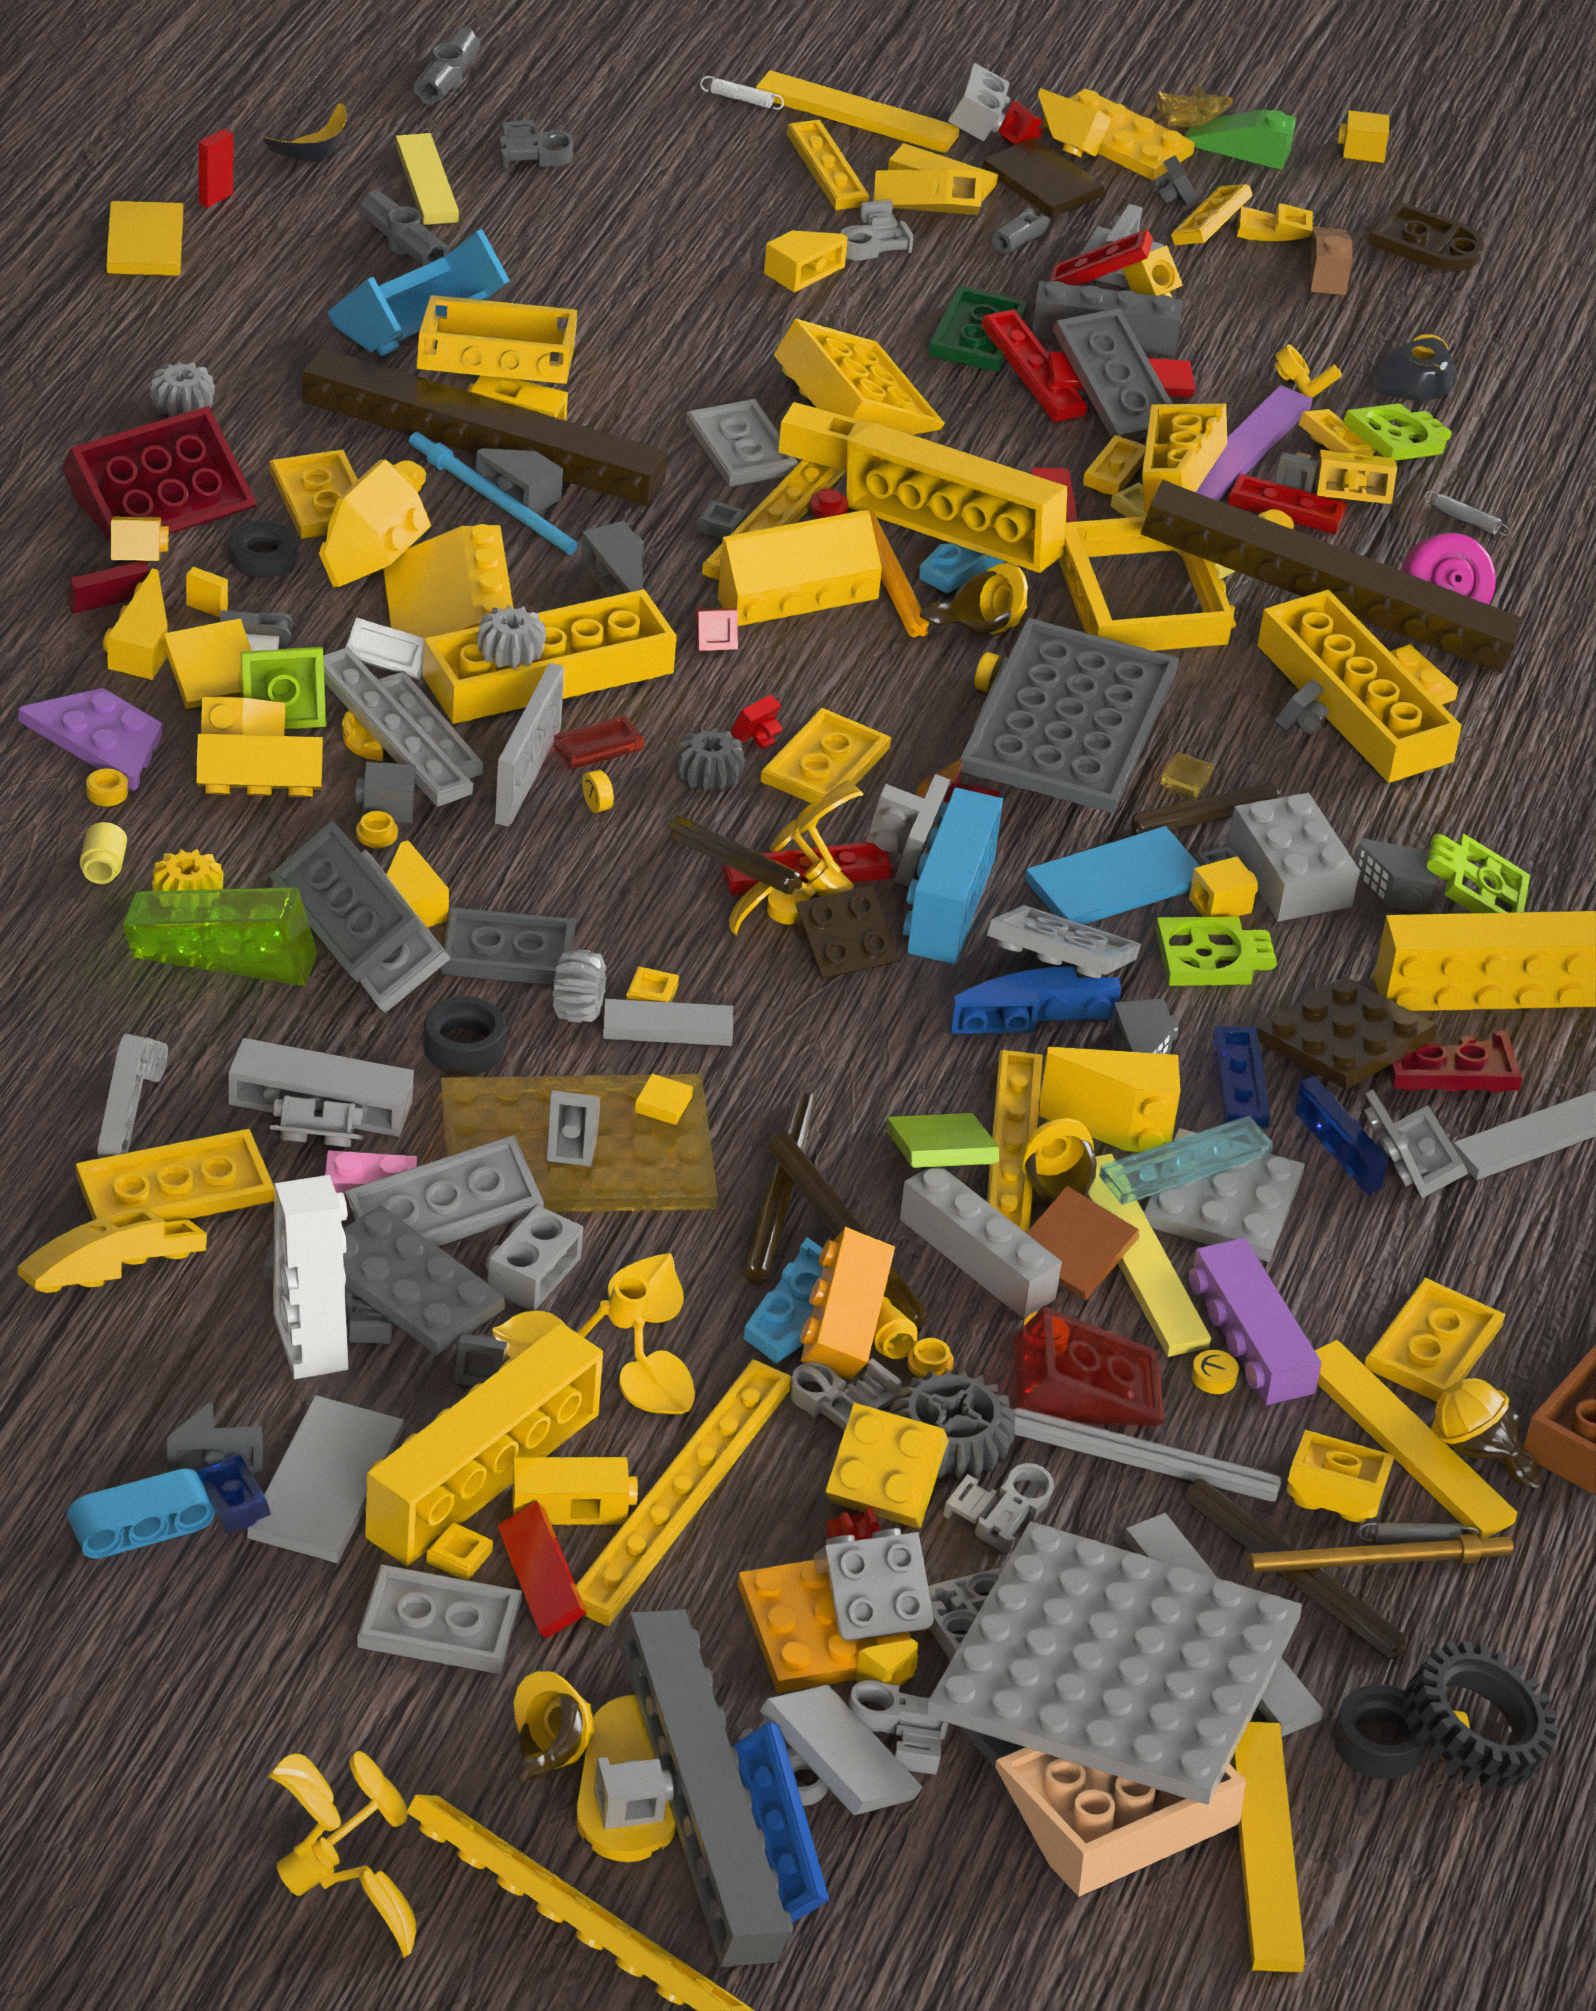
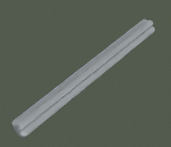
M1020 1407L1014 1410V1430L1017 1436L1193 1482L1198 1478L1204 1479L1213 1487L1269 1502H1274L1278 1497L1281 1477L1277 1474Z

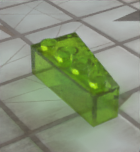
M298 888L136 892L123 923L134 958L306 986L317 955Z

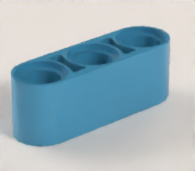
M179 1469L80 1497L68 1508L67 1518L84 1555L88 1558L97 1559L201 1530L212 1521L215 1510L198 1474L191 1469Z

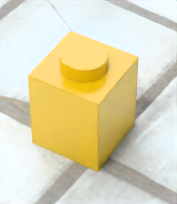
M1349 110L1346 124L1340 123L1337 144H1343V158L1384 163L1389 136L1390 115Z
M1237 856L1196 867L1193 872L1189 900L1203 917H1232L1252 913L1255 894L1258 891L1257 879L1253 872L1249 871Z

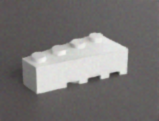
M330 1175L275 1183L273 1315L294 1379L348 1370L344 1286L346 1277L343 1265V1253H346V1238L341 1223L342 1220H347V1206L343 1192H335Z

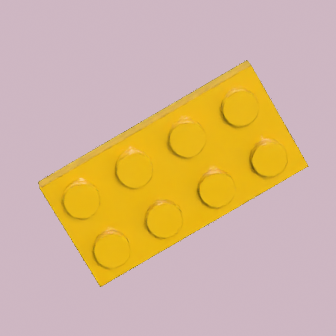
M1083 89L1069 98L1099 110L1112 118L1097 153L1152 181L1168 171L1163 161L1176 155L1181 163L1193 155L1195 142L1183 137L1176 131H1171L1154 123L1150 118L1142 117L1126 109L1121 104H1116L1099 96L1095 91ZM1044 114L1043 127L1050 130Z
M250 1129L76 1163V1178L93 1220L122 1211L144 1207L150 1209L165 1222L186 1220L274 1202L275 1188Z

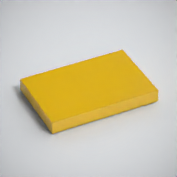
M111 201L107 273L181 275L183 203Z
M344 450L269 461V472L300 538L306 539L327 535L328 525L337 499L358 480Z
M821 708L761 771L760 782L809 803L814 801L820 802L827 793L845 780H849L856 785L890 749L891 737Z
M1424 1278L1366 1357L1365 1367L1371 1372L1438 1402L1447 1387L1452 1386L1456 1381H1462L1466 1378L1503 1326L1505 1314L1430 1279Z

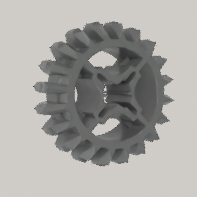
M946 1368L941 1376H937L928 1370L924 1379L913 1377L908 1387H901L900 1393L897 1395V1399L891 1408L892 1414L945 1430L948 1443L938 1472L940 1480L945 1474L954 1475L959 1482L965 1473L977 1479L982 1469L993 1472L997 1462H1004L1005 1456H1007L1008 1450L1014 1441L1015 1416L1014 1410L1010 1408L1009 1396L1000 1395L998 1384L986 1386L983 1375L975 1379L969 1378L966 1370L961 1375H952Z

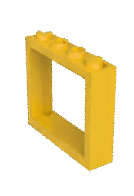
M431 295L419 332L417 369L567 384L575 346L578 310ZM436 305L448 306L447 317L437 316V313H435ZM558 317L568 318L566 329L557 328ZM551 352H560L558 362L550 361Z
M1146 516L1066 523L1065 551L1058 561L1085 633L1151 651L1228 645L1231 628L1236 627L1234 620L1235 607L1234 605H1229L1226 597V585L1224 580L1219 579L1217 575L1216 563L1141 535ZM1179 550L1204 613L1112 620L1088 557Z

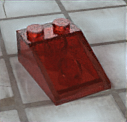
M1043 1306L1014 1336L1018 1407L1077 1423L1159 1426L1164 1422L1157 1350L1046 1306Z

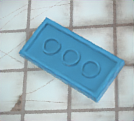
M1164 826L1028 868L1025 873V881L1054 915L1084 925L1189 892L1194 868L1200 867V865L1170 830Z

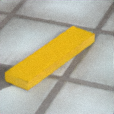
M820 120L790 123L787 125L788 138L835 210L861 207V203L869 202V194Z

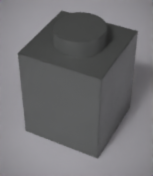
M366 762L365 779L357 778L356 803H363V815L371 811H382L391 815L394 822L413 823L416 765Z

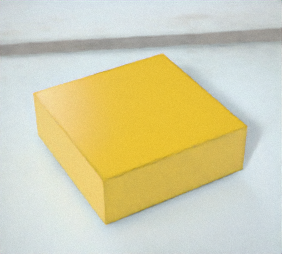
M193 567L186 574V605L220 618L221 611H228V579Z
M638 966L628 989L626 1000L672 1002L678 988L679 975Z
M651 1074L636 1100L635 1112L676 1125L692 1098L693 1086Z
M452 1521L428 1549L426 1563L459 1579L469 1581L492 1553L493 1540Z

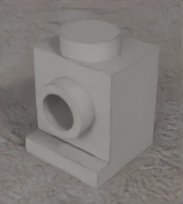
M608 1757L598 1758L594 1793L604 1829L648 1824L664 1820L666 1801L673 1799V1783L670 1771H662L659 1759L630 1760L621 1764L610 1765Z

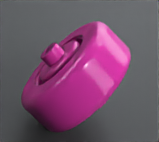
M1446 533L1425 538L1409 551L1401 567L1402 572L1488 605L1494 594L1496 575L1493 562L1485 548L1476 540L1466 535Z

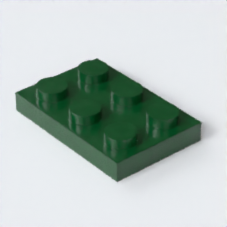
M959 285L930 342L928 355L941 358L947 362H959L975 366L981 370L999 372L1005 360L1004 352L995 345L981 326L983 317L1015 309L1022 320H1024L1027 314L1028 301Z

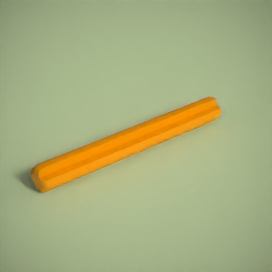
M867 509L870 513L882 566L881 579L908 634L913 638L919 635L924 637L928 633L927 627L929 622L920 618L922 608L873 510Z

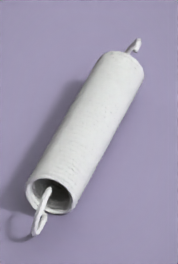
M705 76L701 80V88L704 91L709 90L703 88V80L705 78H712V93L766 108L771 107L774 96L781 98L782 106L779 108L773 107V109L779 110L784 105L783 98L777 94L749 88L722 79H715V77Z

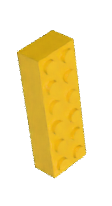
M874 422L848 439V508L856 511L871 509L879 519L990 555L991 557L1038 573L1064 555L1067 486Z
M645 589L538 613L539 621L544 623L546 639L541 659L532 660L530 667L520 664L516 666L515 670L510 665L498 668L496 661H485L484 654L479 651V645H477L479 626L424 638L422 677L452 724L525 708L549 663L563 666V699L674 673L676 634Z
M1329 590L1264 609L1257 646L1299 690L1312 679L1324 688V691L1316 701L1328 708L1330 713L1326 718L1388 783L1454 762L1462 725Z
M1596 911L1386 915L1373 977L1379 995L1410 1011L1596 1007Z
M560 1323L547 1334L539 1335L531 1346L515 1359L507 1360L499 1371L484 1383H478L473 1386L467 1396L453 1407L442 1410L435 1420L418 1434L410 1435L402 1446L386 1459L376 1461L367 1472L365 1537L406 1567L411 1565L428 1551L452 1521L461 1525L512 1484L513 1458L546 1457L598 1416L603 1350L563 1323Z

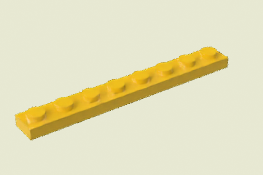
M415 1795L407 1813L421 1822L419 1826L421 1832L439 1842L444 1843L448 1840L460 1849L457 1855L463 1861L479 1869H484L486 1866L498 1874L496 1882L504 1889L519 1896H523L525 1893L538 1902L536 1909L542 1915L559 1923L565 1920L577 1928L575 1936L583 1943L598 1950H602L605 1947L618 1956L615 1963L624 1971L637 1977H642L643 1974L658 1984L655 1990L665 1999L678 2005H683L685 2002L697 2011H755L441 1797Z

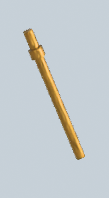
M1476 1534L1456 1535L1450 1541L1252 1553L1247 1555L1246 1565L1250 1573L1450 1559H1455L1458 1564L1476 1563L1481 1557L1512 1555L1513 1541L1510 1537L1479 1539Z

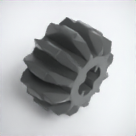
M716 727L712 731L698 728L696 734L685 733L684 740L679 743V748L676 750L679 779L688 781L690 788L703 787L705 792L709 788H715L722 792L724 786H735L737 779L742 775L745 765L741 740L732 739L731 732L729 731L724 733L717 732Z

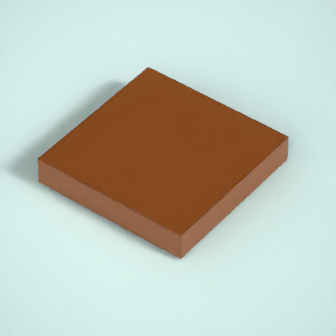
M1067 1186L1030 1228L1027 1234L1062 1261L1058 1284L1082 1299L1087 1300L1138 1240L1139 1229Z

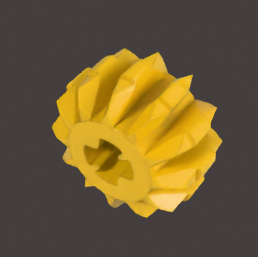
M180 848L177 855L165 853L163 861L155 863V869L153 870L152 892L155 900L161 903L163 910L175 909L177 916L184 912H190L196 917L198 910L211 911L213 904L220 902L223 894V871L221 870V864L214 862L213 854L201 856L198 849H195L192 853H186Z

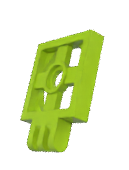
M1401 403L1347 410L1343 423L1383 457L1394 458L1395 461L1440 455L1443 453L1445 445L1452 434L1447 427L1442 426L1441 422L1433 419V416L1427 411L1411 413ZM1395 420L1402 427L1392 425L1388 421ZM1370 423H1371L1375 428H1377L1378 430L1373 429V428L1370 426ZM1417 438L1421 442L1413 443L1410 439Z
M1436 834L1432 837L1427 869L1447 881L1445 889L1447 897L1473 913H1508L1495 905V899L1499 897L1512 905L1510 913H1524L1530 874L1466 834H1463L1456 842L1442 834ZM1469 861L1478 862L1484 865V867L1480 869ZM1463 875L1476 883L1479 888V894L1462 884ZM1483 878L1489 879L1493 883L1494 889L1489 887Z
M1239 916L1157 918L1155 930L1169 986L1251 985L1253 970H1272L1277 966L1270 933L1266 930H1242ZM1227 934L1231 937L1233 945H1216L1210 942L1208 935ZM1173 935H1190L1192 943L1189 946H1170L1169 940ZM1206 949L1212 954L1206 957L1200 956L1196 953V950ZM1183 961H1189L1192 965L1196 967L1190 966L1184 963ZM1219 961H1235L1229 966L1216 968Z

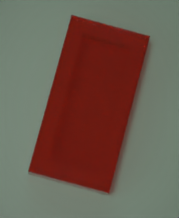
M624 715L554 735L553 746L569 768L573 770L643 750L644 738L629 718Z

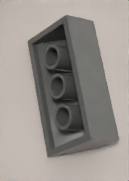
M1039 281L1032 333L1036 338L1058 341L1052 330L1056 320L1120 308L1144 352L1175 356L1183 299H1175L1167 295L1137 294L1129 290H1106L1096 286L1067 285L1059 281Z

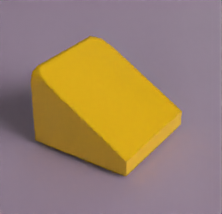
M910 1639L862 1649L858 1654L857 1683L865 1680H876L885 1684L899 1685L900 1688L914 1677L918 1643Z

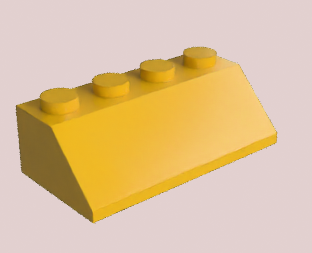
M867 510L723 537L718 601L724 609H737L738 626L878 599L882 566L870 513Z

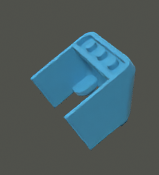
M481 229L472 234L445 257L378 286L374 277L367 279L331 308L327 315L335 328L369 353L378 351L380 356H384L400 347L399 341L420 332L431 295L486 300L510 282L484 231ZM436 305L435 313H437V316L447 317L448 306Z

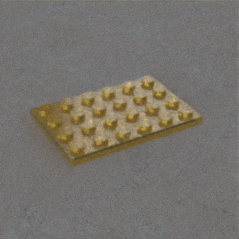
M702 1074L658 1075L693 1086L692 1098L676 1125L635 1112L636 1100L651 1075L441 1078L445 1156L448 1157L515 1135L542 1197L544 1208L551 1212L717 1209L718 1193ZM552 1090L601 1098L599 1128L591 1167L547 1161Z

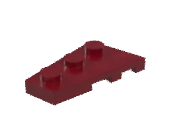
M1507 1029L1494 1031L1492 1039L1477 1041L1473 1035L1459 1038L1458 1045L1443 1047L1434 1042L1428 1043L1387 1066L1393 1089H1404L1406 1091L1442 1089L1450 1092L1487 1090L1499 1093L1503 1091H1520L1522 1074Z

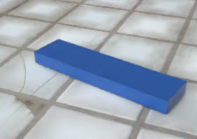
M768 1722L732 1746L736 1748L738 1753L739 1772L743 1786H747L751 1793V1811L756 1827H761L765 1836V1854L769 1867L774 1868L778 1876V1894L783 1910H788L793 1923L828 1902L829 1897L781 1726Z

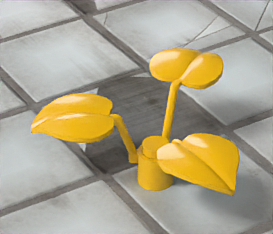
M845 780L833 788L820 802L814 801L798 815L796 820L788 823L779 832L770 845L769 850L771 852H778L789 841L794 839L812 861L813 865L804 875L809 881L807 884L802 882V887L800 888L809 897H812L815 893L819 897L852 890L854 884L840 871L841 868L834 862L816 829L818 820L826 813L852 798L863 795L862 791L849 780ZM809 831L823 858H818L801 837V833ZM758 882L740 898L729 917V927L735 936H737L738 929L744 918L774 888Z
M667 1253L642 1259L618 1271L611 1278L608 1285L609 1301H601L599 1309L577 1333L584 1338L605 1314L619 1328L627 1329L633 1327L634 1355L637 1361L630 1362L622 1368L619 1376L621 1392L631 1404L642 1410L662 1414H683L690 1411L695 1399L694 1384L689 1370L678 1357L670 1352L656 1351L647 1358L643 1352V1326L645 1321L660 1323L671 1320L679 1314L683 1305V1289L675 1271L672 1254ZM527 1311L513 1316L500 1326L494 1327L492 1329V1336L497 1337L499 1341L507 1342L506 1359H515L528 1349L539 1335L547 1334L560 1323L564 1325L565 1323L552 1313Z
M357 1751L350 1757V1769L358 1785L371 1800L367 1806L337 1829L341 1823L340 1816L336 1807L332 1804V1790L322 1774L307 1757L301 1754H292L285 1757L273 1768L268 1778L286 1787L318 1823L304 1841L294 1847V1851L277 1862V1870L282 1881L293 1894L301 1896L318 1883H321L323 1888L327 1889L337 1882L359 1878L366 1894L395 1936L404 1959L411 1953L416 1935L415 1916L408 1901L392 1880L382 1871L374 1874L368 1866H362L334 1873V1866L339 1864V1857L333 1847L334 1844L370 1816L377 1808L393 1827H398L406 1822L408 1813L403 1798L394 1785L383 1776L375 1762L365 1753ZM324 1830L329 1832L336 1830L328 1838H320L316 1841Z

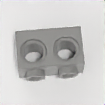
M973 63L957 89L948 122L984 142L990 131L996 133L1004 121L1005 114L1003 112L1010 101V98L1006 96L1010 82Z
M536 1205L525 1219L520 1218L514 1224L510 1236L502 1245H496L490 1251L485 1264V1268L488 1270V1284L503 1294L505 1299L530 1311H535L581 1259L583 1226Z

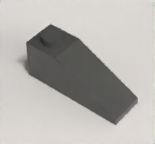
M625 521L582 532L581 564L608 597L643 589V542L640 536L634 534Z

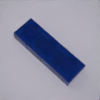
M1214 1026L1212 1041L1225 1127L1268 1128L1271 1114L1257 1027Z
M1315 1076L1300 1081L1294 1113L1366 1194L1381 1190L1388 1157L1384 1150L1375 1144L1361 1128L1359 1122L1348 1114L1336 1100L1334 1094L1327 1090Z

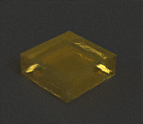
M1177 752L1162 774L1161 785L1198 798L1213 775L1214 765Z

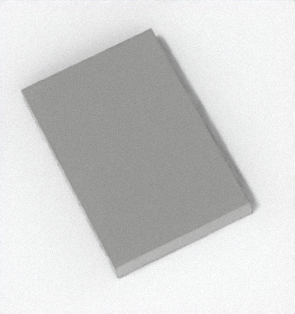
M756 399L693 410L686 414V424L728 487L788 476L799 464L795 457L778 453L780 434Z
M380 1564L358 1633L357 1647L501 1674L521 1605L522 1591Z
M829 1685L768 1698L760 1710L768 1722L781 1726L784 1740L853 1815L914 1800L922 1789L921 1784Z

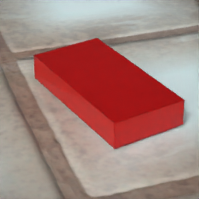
M222 129L198 142L199 203L207 208L233 194V133L226 129Z

